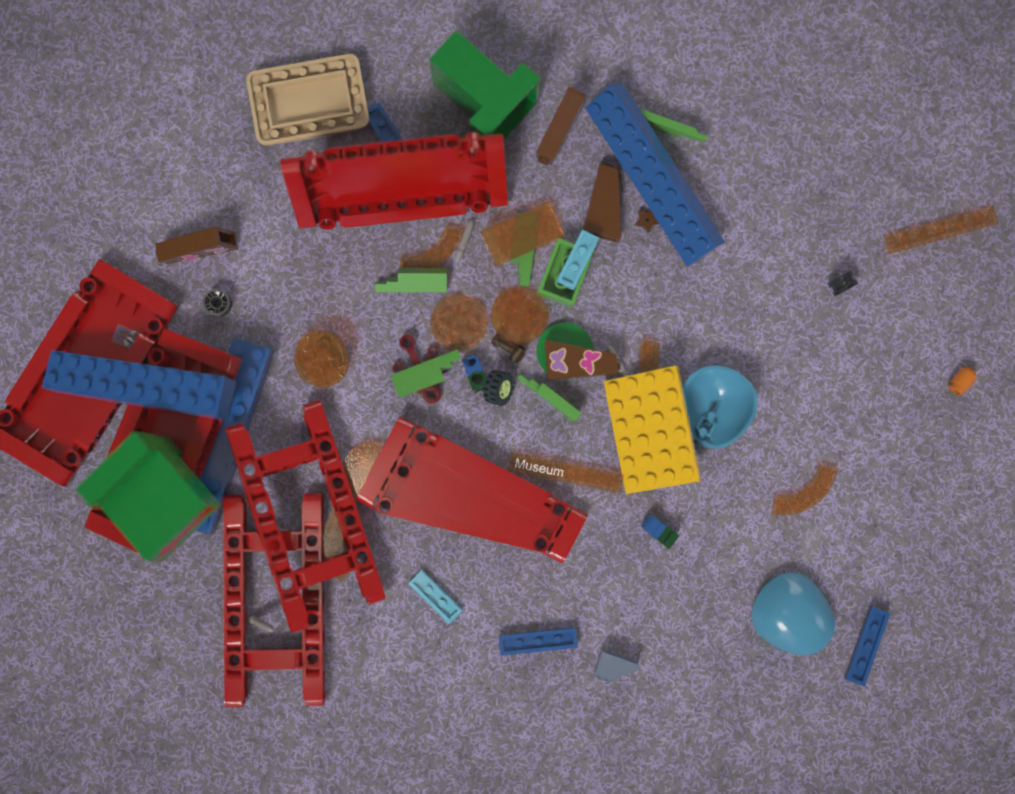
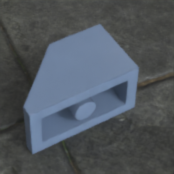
M601 649L594 673L602 681L608 682V679L614 681L637 670L639 663Z

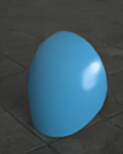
M717 365L706 366L695 371L683 385L693 441L703 447L720 449L732 444L746 432L755 418L758 407L757 393L747 378L736 370Z
M789 572L775 577L763 587L753 604L752 621L755 630L764 640L785 652L802 656L817 653L829 643L834 634L835 618L830 605L818 587L802 574Z

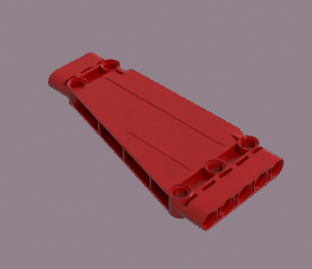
M401 416L395 423L356 497L357 501L383 515L537 551L561 564L566 560L588 514L554 497L547 491ZM414 426H415V427H417V428L415 429V431H414V433H413V435H412V437H411V439H410L409 436H410V434H411V432H412V430L414 429ZM421 431L427 434V440L423 443L416 439L417 434ZM407 443V446H406V448H405V450H404V452H403V454H402V456H401L400 453H401L403 447L405 446V444ZM396 461H398V463H397V465H396V467H395V469H394V471H393V473H392L391 470H392L393 466L395 465ZM401 466H406L409 469V474L406 477H402L398 473ZM387 478H389V480H388V482H387V484H386V486H385V488H384V490H383L382 487H383L384 483L386 482ZM378 495H380V497H379V499H378L376 505L373 506V504H374L375 500L377 499ZM383 500H387L391 504L388 511H384L380 507ZM557 503L563 505V511L560 514H556L553 511V507ZM538 538L545 539L544 547H536L535 542ZM551 542H553L552 545H551V547H550V549H549V551H548V553H546L547 550H548V548H549V546H550V544H551Z

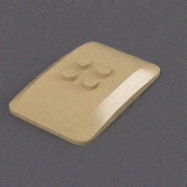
M353 54L255 70L250 72L246 78L255 134L258 142L262 145H276L340 134L365 128L369 123L360 63Z

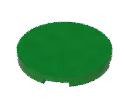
M559 323L549 327L541 335L537 344L536 355L541 368L547 373L545 341H554L593 350L594 348L590 336L584 329L571 323Z

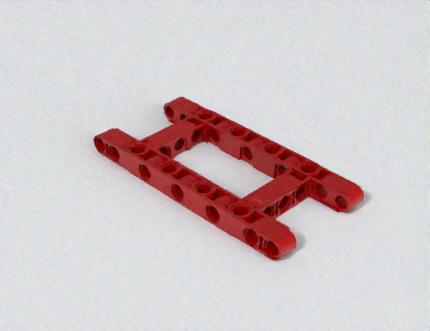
M320 400L302 405L303 417L311 439L310 441L259 457L255 455L248 430H245L243 423L225 428L291 634L309 628L307 621L309 617L300 589L354 571L362 596L366 599L369 606L386 600L369 543ZM320 443H327L330 448L329 451H322ZM318 460L348 552L293 571L288 561V553L281 531L278 530L275 521V513L269 494L266 492L263 484V477ZM252 466L255 473L251 476L246 475L244 468ZM333 479L341 481V488L333 487ZM264 503L267 511L265 513L257 512L256 505ZM346 515H350L354 520L351 526L347 525L344 521ZM270 541L278 542L279 549L277 551L269 549L268 544ZM359 552H363L366 556L363 563L357 560ZM284 578H288L291 581V587L287 590L281 587V581Z
M323 493L304 494V502H302V530L281 531L287 551H302V567L324 560ZM226 494L224 496L225 708L245 706L246 697H248V670L303 669V699H305V705L324 706V581L302 589V599L308 617L310 614H315L318 617V622L312 623L310 619H307L309 628L302 630L301 649H288V647L269 649V647H265L261 650H249L245 646V632L247 631V607H245L247 568H245V553L264 552L258 531H247V502L245 503L244 494ZM311 535H314L317 538V544L315 546L309 543V537ZM233 537L239 539L238 547L232 544ZM272 540L269 542L268 547L271 551H277L279 544L277 541ZM233 576H237L239 578L240 582L238 586L232 583ZM233 615L239 617L240 622L238 625L233 623ZM311 653H315L318 656V662L310 660L309 656ZM237 655L240 658V663H234L232 656Z

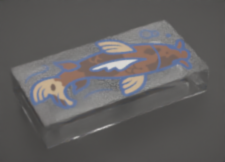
M118 324L111 341L130 349L141 332Z

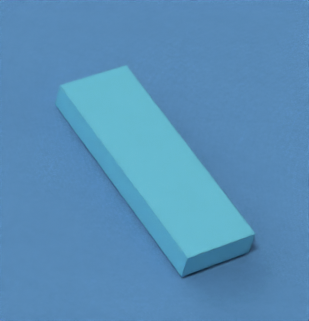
M582 229L556 281L557 283L574 291L599 237Z
M423 570L408 583L448 624L463 611Z

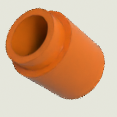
M961 367L950 380L948 388L954 394L961 396L977 380L976 372L969 367Z

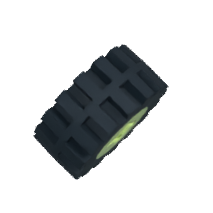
M492 370V372H489L488 377L485 378L486 382L483 384V398H485L487 403L504 406L507 404V401H510V396L513 395V376L508 372Z

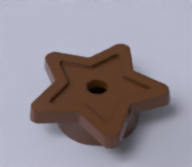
M651 210L648 212L638 211L640 219L635 226L643 227L647 233H650L652 226L659 224Z

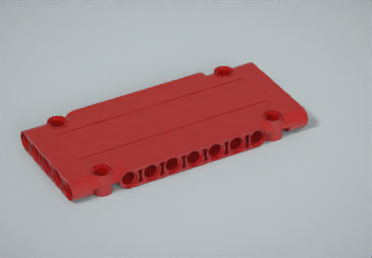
M468 133L464 138H460L457 135H445L326 149L322 154L310 150L305 152L303 156L281 158L280 160L282 175L299 229L313 228L319 224L321 229L331 230L335 228L336 222H339L344 228L459 216L466 214L469 207L475 213H483L488 209V205H491V208L508 206L502 134L480 136L477 133Z
M99 258L90 271L89 276L80 281V290L70 296L5 400L7 406L5 409L0 410V450L63 487H67L79 466L85 462L87 453L89 454L93 451L122 403L56 393L42 388L51 350L146 365L148 363V353L153 348H157V342L163 328L167 329L168 323L179 307ZM94 283V289L89 292V285ZM159 322V329L154 331V323ZM120 326L122 330L127 332L131 330L137 331L133 335L136 340L128 348L123 344L118 335L114 334ZM8 414L11 415V421L9 423L6 420ZM73 453L77 455V460L75 463H73L71 460V456L73 455Z
M165 328L161 332L157 348H153L148 353V361L151 363V366L223 376L235 382L243 361L239 357ZM128 404L107 457L133 432L171 437L184 452L181 459L200 479L223 420ZM91 507L92 510L88 514L84 528L139 553L101 507Z

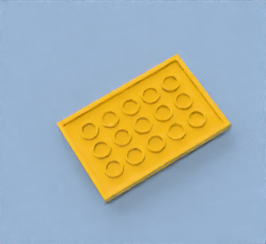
M678 365L603 381L626 494L701 481Z

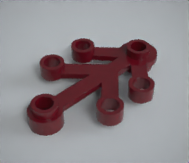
M408 334L403 335L399 340L401 348L407 350L414 366L421 364L414 349V338ZM409 339L411 341L410 346H405L404 341ZM430 346L427 349L428 355L425 362L434 359L438 355L437 347ZM432 348L436 349V354L430 355L429 350ZM396 362L392 367L395 373H397L395 371L396 365H401L402 370L408 369V367L403 366L400 362ZM440 383L415 393L421 394L423 399L429 404L437 403L441 398V390L438 388ZM434 391L436 395L430 398L428 393Z

